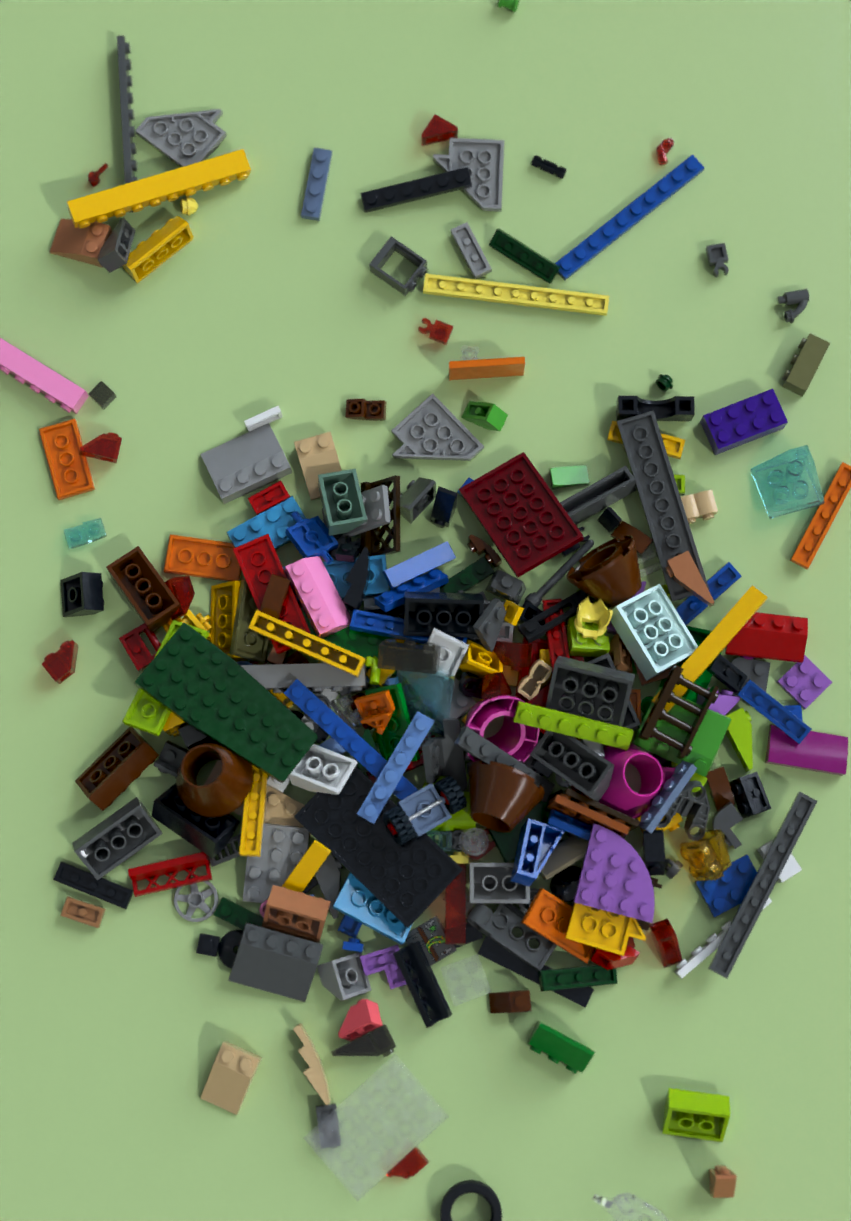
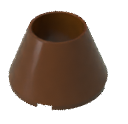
M624 535L625 539L622 540L614 538L587 553L579 560L580 564L575 569L574 567L570 568L566 575L568 581L595 600L602 599L606 607H614L631 598L642 586L636 544L631 535Z
M214 740L206 741L192 748L183 758L176 777L177 791L182 802L198 815L205 817L224 816L243 804L244 799L251 792L254 771L252 764L236 755L230 749ZM222 760V770L218 778L208 785L197 786L196 779L200 768L209 761Z
M482 760L471 763L469 767L470 816L483 827L497 832H511L544 797V788L541 785L539 787L535 785L534 778L516 768L493 761L490 764H482Z

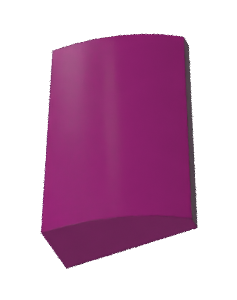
M770 725L765 763L840 776L846 775L848 737L810 731L802 742L798 744L776 725Z

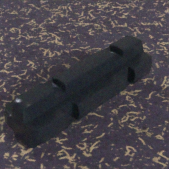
M535 155L532 160V166L541 167V170L552 175L556 174L561 179L566 174V168L562 166L557 167V164L546 159L542 160L540 156Z

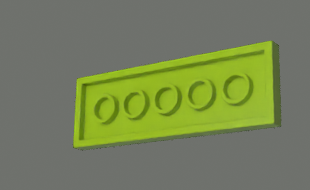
M173 620L156 655L181 627L182 622ZM188 625L204 638H208V631ZM139 688L122 722L133 728L160 736L171 711Z

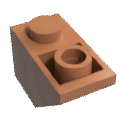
M722 1165L714 1166L715 1169H709L710 1195L713 1198H734L736 1174L728 1169L727 1166Z

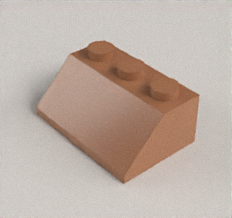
M273 885L266 904L262 926L319 943L331 901Z

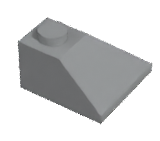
M360 952L317 965L322 985L340 1001L372 991L368 976H365Z

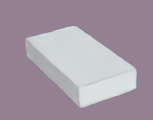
M276 406L244 422L248 432L283 416L279 406Z

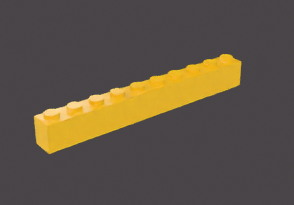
M244 149L67 201V208L74 227L86 228L93 222L102 223L113 216L119 218L130 211L139 212L146 206L155 207L166 200L172 202L183 195L192 196L199 190L208 191L213 186L219 184L225 186L236 179L238 181L244 180L250 175L251 168Z

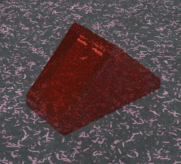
M435 114L422 133V146L447 141L450 138H458L457 126Z
M503 672L484 675L482 699L512 695Z

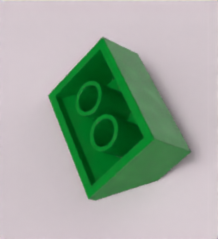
M540 1021L537 1022L527 1042L531 1045L530 1049L538 1054H541L543 1051L549 1055V1060L557 1064L559 1061L567 1064L566 1069L575 1074L577 1071L583 1073L595 1053L592 1049Z

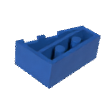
M528 818L521 828L511 881L530 887L538 877L565 830Z

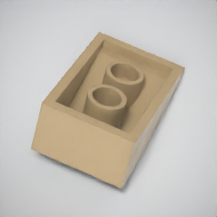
M331 432L294 442L311 500L321 498L318 488V475L342 471Z
M227 1041L223 1042L201 1099L237 1115L262 1057Z

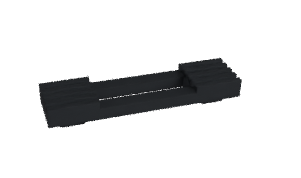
M579 590L519 625L518 631L523 634V637L529 644L545 635L547 631L575 616L578 605L589 596L582 590ZM568 605L572 606V609L543 626L539 624L542 620Z

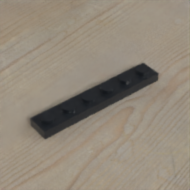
M468 167L363 192L361 196L364 210L367 213L472 187Z

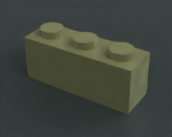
M811 333L807 339L803 338L798 346L801 349L799 354L795 353L790 362L793 365L791 370L787 369L782 378L785 381L782 387L803 397L830 343Z

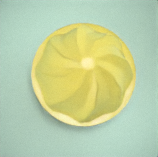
M189 197L181 199V213L187 216L195 213L198 209L195 199Z

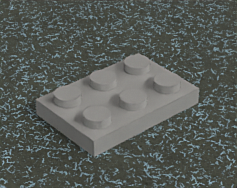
M380 485L361 492L367 522L348 533H343L344 537H352L391 523L387 486Z

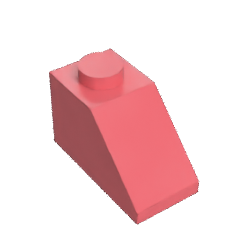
M362 999L357 1004L351 1006L338 1033L339 1038L352 1041L381 1027L382 1021L378 1003Z

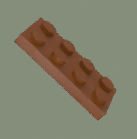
M557 794L546 805V808L549 810L554 809L591 826L596 824L605 827L621 837L628 835L630 827L626 826L624 821L616 818L613 820L607 817L605 812L599 810L593 811L585 803L571 801V797L565 794Z

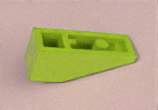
M742 707L726 715V717L732 719L726 735L743 768L747 772L753 769L752 725L750 723L752 719L748 711H744Z

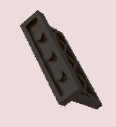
M395 475L371 483H361V492L380 485L387 486L389 506L393 501V508L390 510V520H393L392 529H390L389 523L383 525L381 529L377 527L361 533V552L366 547L369 550L370 556L400 552V476ZM393 482V489L390 491L389 487ZM385 531H387L389 534L384 540L382 537ZM392 538H393V548H391V547L389 546V543L391 542Z
M569 788L566 790L560 789L557 793L558 795L565 794L571 797V801L576 803H585L593 811L605 812L607 817L613 820L616 818L624 821L625 825L630 827L629 832L639 826L640 821Z

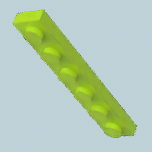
M518 701L513 717V722L625 750L629 749L634 734L633 729Z

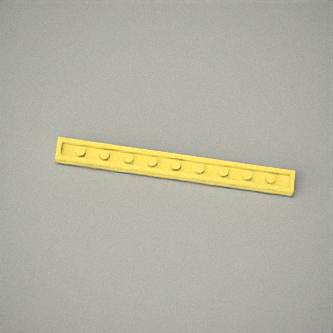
M426 273L423 294L607 316L609 296Z

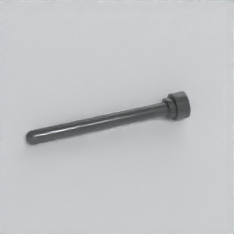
M588 540L537 592L530 593L525 598V601L538 608L542 597L594 545V541Z

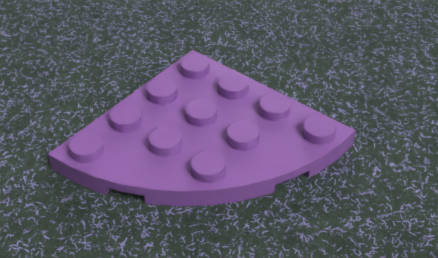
M593 824L573 902L652 923L655 906L654 890L649 872L636 850L621 836L605 827Z

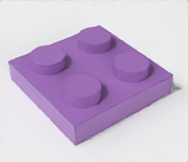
M804 655L803 663L796 662L777 683L805 710L832 681Z

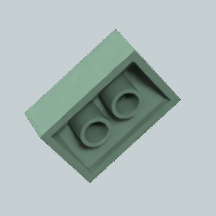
M356 469L318 475V488L329 536L348 533L367 522Z

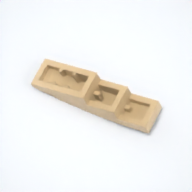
M300 1023L293 1030L304 1044L298 1051L309 1068L303 1073L327 1106L331 1103V1097L323 1065L311 1038Z

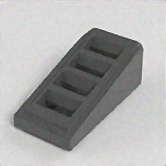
M241 834L230 838L227 843L231 844L234 854L230 855L226 845L224 848L226 857L223 858L221 851L218 853L219 860L216 861L215 857L213 859L209 857L212 867L240 857L234 842L238 841L240 847Z

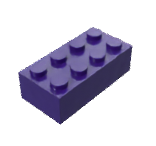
M770 389L705 414L700 423L714 455L782 430L788 421L774 390Z

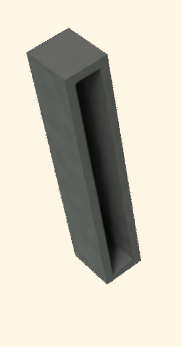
M624 466L560 503L576 525L635 492L636 479L628 468Z

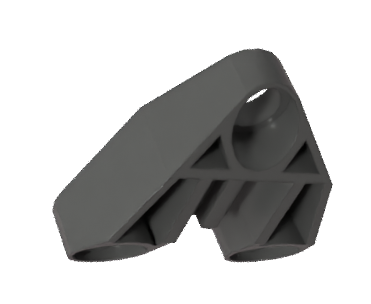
M696 780L689 781L657 827L664 828L668 826L677 812L683 817L687 816L684 828L689 839L692 841L702 839L705 834L710 811L706 789L703 784ZM695 787L701 788L697 792H691L692 789ZM699 827V831L695 835L690 834L692 828Z

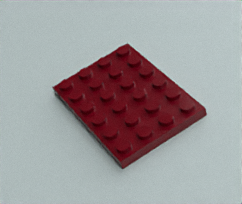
M524 452L459 489L460 494L517 578L584 540L578 527Z

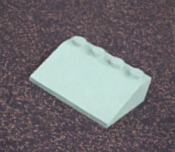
M660 584L612 609L611 623L646 681L688 658L698 648L697 643Z

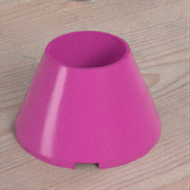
M503 695L485 699L473 705L467 714L465 726L484 738L487 725L493 719L504 716V723L499 732L485 739L518 761L525 762L536 747L539 738V728L513 722L518 701H525L514 696ZM467 753L473 762L479 761L478 759Z
M630 743L628 750L609 745L603 747L604 758L614 765L610 785L599 800V803L634 819L641 817L648 811L653 799L660 794L663 782V770L660 763L645 749L633 743ZM627 763L635 766L640 773L641 788L638 793L634 792L626 782L625 767Z

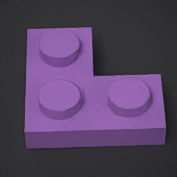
M394 945L360 956L365 976L385 970L390 989L406 985L407 983L393 953L399 950V946Z

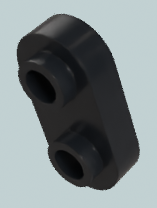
M464 676L458 685L461 693L474 698L489 699L496 692V685L492 681L475 676Z

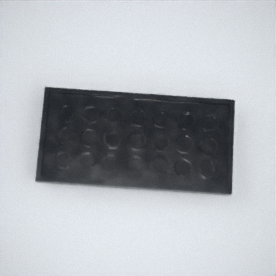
M355 766L339 795L317 792L294 818L322 845L330 849V853L409 928L463 869L426 833L418 838L415 836L402 845L395 842L394 837L388 832L382 816L383 813L397 806L390 799H388L374 824L357 815L374 783Z

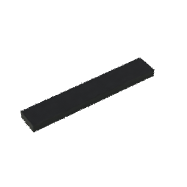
M487 936L485 937L478 952L479 955L540 985L538 971ZM544 965L541 971L552 970V968ZM580 987L552 991L586 1008L594 989Z

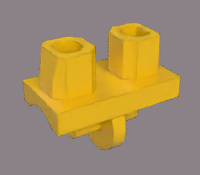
M187 610L184 613V617L180 620L182 623L185 622L188 625L203 630L207 629L209 631L212 628L208 623L211 620L210 615L203 617L201 613H198L195 617L190 610ZM209 633V636H208V638H207L208 641H210V639H209V638L211 637V634H210V633Z

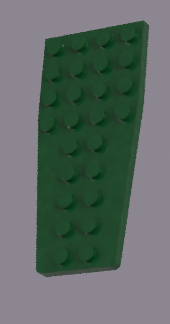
M185 622L134 682L135 685L181 720L230 749L236 755L279 782H284L318 738L313 730L238 663Z

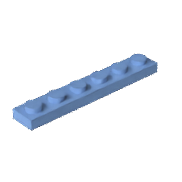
M419 711L416 712L357 815L373 824L375 823L429 732L434 720Z

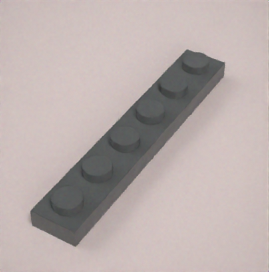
M462 727L454 743L476 759L482 760L484 764H490L491 761L498 762L528 774L535 779V785L538 787L541 785L544 788L545 794L541 801L547 802L555 786L553 783L470 728Z

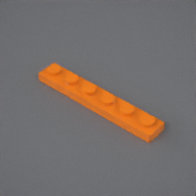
M844 462L841 463L790 560L791 562L805 569H808L851 488L850 465Z

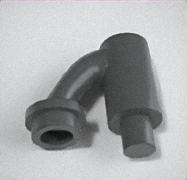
M807 289L785 292L784 296L777 297L778 304L785 303L787 306L799 303L794 311L792 309L785 311L786 322L793 323L794 318L806 308L809 301Z

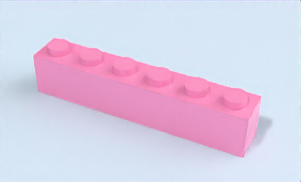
M0 338V371L6 375L11 373L15 376L14 379L21 384L27 383L30 385L29 388L35 393L39 394L41 392L45 394V398L52 403L58 402L61 404L60 407L66 412L78 413L89 397L84 389Z

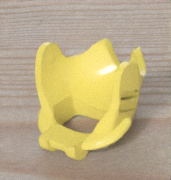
M586 597L577 607L574 626L582 634V638L588 637L597 640L598 636L606 632L613 611L607 609L602 599L591 603L589 597ZM582 622L598 624L599 630L584 629Z

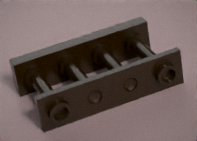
M676 665L672 667L638 737L644 741L648 740L649 737H654L679 750L677 758L682 759L685 756H689L693 748L691 743L708 708L718 698L719 694L716 692L719 687L713 686L709 691L684 678V675L681 674L683 668ZM680 684L705 697L701 708L674 695L673 689L675 685ZM672 702L697 715L692 726L666 713L664 709L666 703ZM664 720L687 732L684 743L658 731L657 727H655L657 721Z

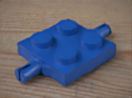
M298 511L293 512L291 517L295 520L296 524L286 528L285 534L302 557L321 556L326 564L332 563L334 559L328 552L336 549L339 543L333 535L329 536L328 529L319 516L303 519Z

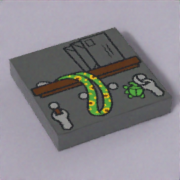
M437 915L411 930L405 940L407 945L417 941L420 942L430 966L457 951Z

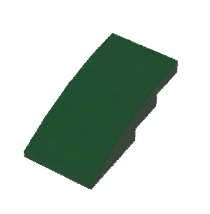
M558 791L551 794L547 802L540 801L511 832L503 833L488 829L505 863L515 859L521 828L528 818L548 824L550 810L546 808V805L551 798L557 795Z

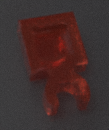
M423 318L422 323L426 324L427 327H419L418 331L421 334L430 333L429 339L447 345L453 331V326L438 320L431 324L429 319Z

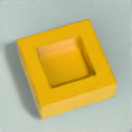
M506 600L504 604L506 610L504 621L516 626L524 608L512 601Z

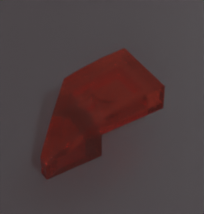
M415 1146L386 1175L387 1177L398 1176L409 1179L410 1176L413 1177L425 1167L429 1160Z

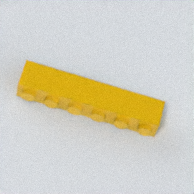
M256 610L248 627L251 631L357 678L366 662V658L258 610Z

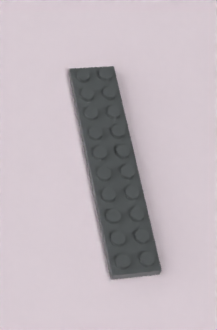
M654 411L617 421L633 477L636 479L637 491L671 601L694 596L678 584L673 577L670 578L665 569L667 567V560L686 551H689L709 590Z

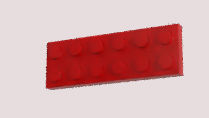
M269 534L233 548L259 611L271 575L274 574L287 578ZM290 585L287 597L284 599L280 618L278 619L311 634ZM271 639L277 655L291 649Z

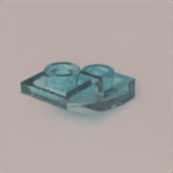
M101 518L83 522L80 526L64 529L69 549L106 537Z

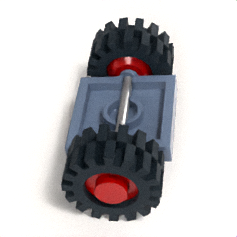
M447 776L436 782L434 786L431 783L398 802L397 806L383 813L384 824L387 826L388 832L391 833L390 835L394 837L395 842L402 845L415 836L418 838L452 818L450 814L453 815L467 806L466 797L463 796L464 792L461 791L460 785H457V781H454L453 777Z

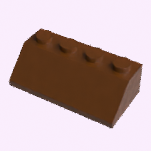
M139 546L106 566L110 576L151 633L165 625L181 606Z
M130 726L75 782L87 798L104 811L155 761L159 754Z

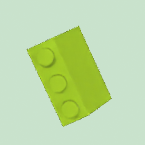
M669 1088L665 1101L662 1134L723 1142L730 1119L729 1096Z

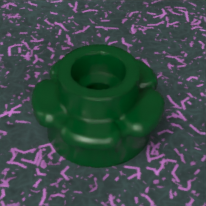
M660 374L656 380V385L664 392L669 388H673L672 378L667 374Z

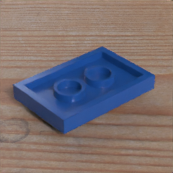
M746 854L695 881L713 917L742 903L757 871Z

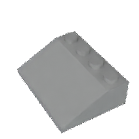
M269 423L201 454L224 504L292 473L287 458Z

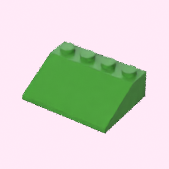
M661 687L658 688L656 694L662 689ZM681 697V698L684 699L685 701H687V702H689V703H691V704H693V705H695V706H697V707H699V708H701V706H702V705H699V704H697V703H695V702H693V701H690V700H688V699H686V698H684V697ZM651 703L633 744L676 764H680L683 760L697 767L695 773L706 777L732 719L708 709L691 743L693 748L689 756L679 759L677 758L679 750L654 737H649L645 741L638 737L654 703ZM676 704L668 712V714L691 726L697 716ZM658 720L655 725L658 731L681 743H684L688 734L664 720Z

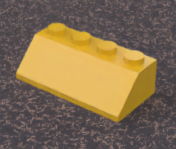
M179 216L169 219L164 227L160 230H155L150 238L140 242L136 249L129 253L127 264L123 265V268L137 284L194 239L188 222Z
M235 580L211 586L210 625L212 628L210 629V642L234 661H245L247 659L229 654L241 581Z

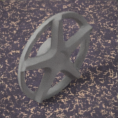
M203 881L210 886V889L199 892L197 883L190 884L191 893L189 895H178L183 886L177 888L174 895V906L182 918L190 922H201L213 915L218 905V893L210 881ZM214 893L215 900L211 910L204 900ZM177 900L189 904L186 915L180 911ZM196 908H200L207 914L202 918H191Z

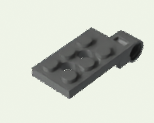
M476 903L466 918V921L471 926L538 972L541 971L557 946L522 924L521 921L525 914L511 903H500L494 914L484 904ZM512 929H521L522 936L519 938L513 936ZM530 939L538 941L539 947L537 949H532L529 946L528 942Z

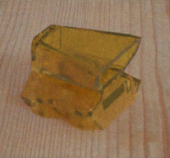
M721 829L705 830L704 837L699 841L682 842L680 845V853L688 861L689 872L697 881L721 878L724 876L723 872L732 866Z

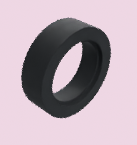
M476 1180L461 1181L452 1186L442 1200L441 1221H452L451 1208L458 1197L466 1193H476L483 1196L491 1207L490 1221H502V1209L499 1198L493 1189L483 1182Z

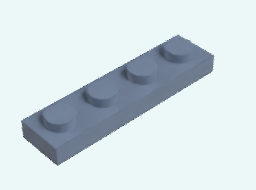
M314 148L301 213L303 219L320 221L332 150Z
M684 760L676 766L674 774L664 783L662 791L653 799L648 811L641 816L639 826L642 829L653 833L693 776L697 767Z

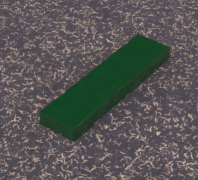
M500 228L496 230L489 243V246L549 284L553 282L560 269V266Z
M599 965L539 971L540 991L618 984L616 968L607 970Z

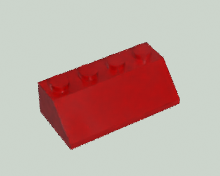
M756 612L725 647V654L803 663L808 637V618Z

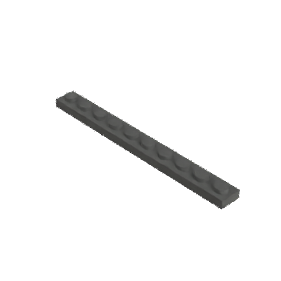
M124 35L117 36L124 174L125 184L138 179L135 177L134 171H137V162L134 160L133 155L136 154V144L133 143L135 127L132 126V120L135 118L134 110L131 109V104L134 103L133 94L130 92V87L133 86L132 77L129 76V70H132L131 60L128 59L131 49L130 43L126 42Z
M802 792L797 793L708 967L711 971L726 979L728 978L817 800Z

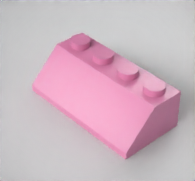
M320 556L303 558L285 566V574L288 579H291L290 584L317 637L323 639L350 626L351 616Z

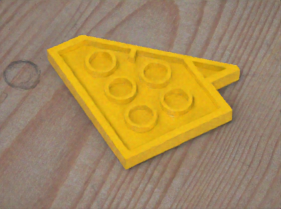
M574 903L565 935L566 939L624 956L629 937L646 941V937L635 918Z

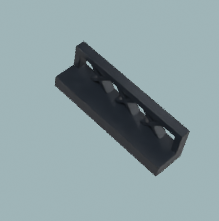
M420 942L412 943L393 953L426 1028L450 1017L452 1012Z

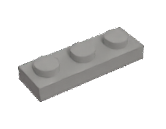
M466 222L451 229V234L474 279L490 273L492 269L468 223Z

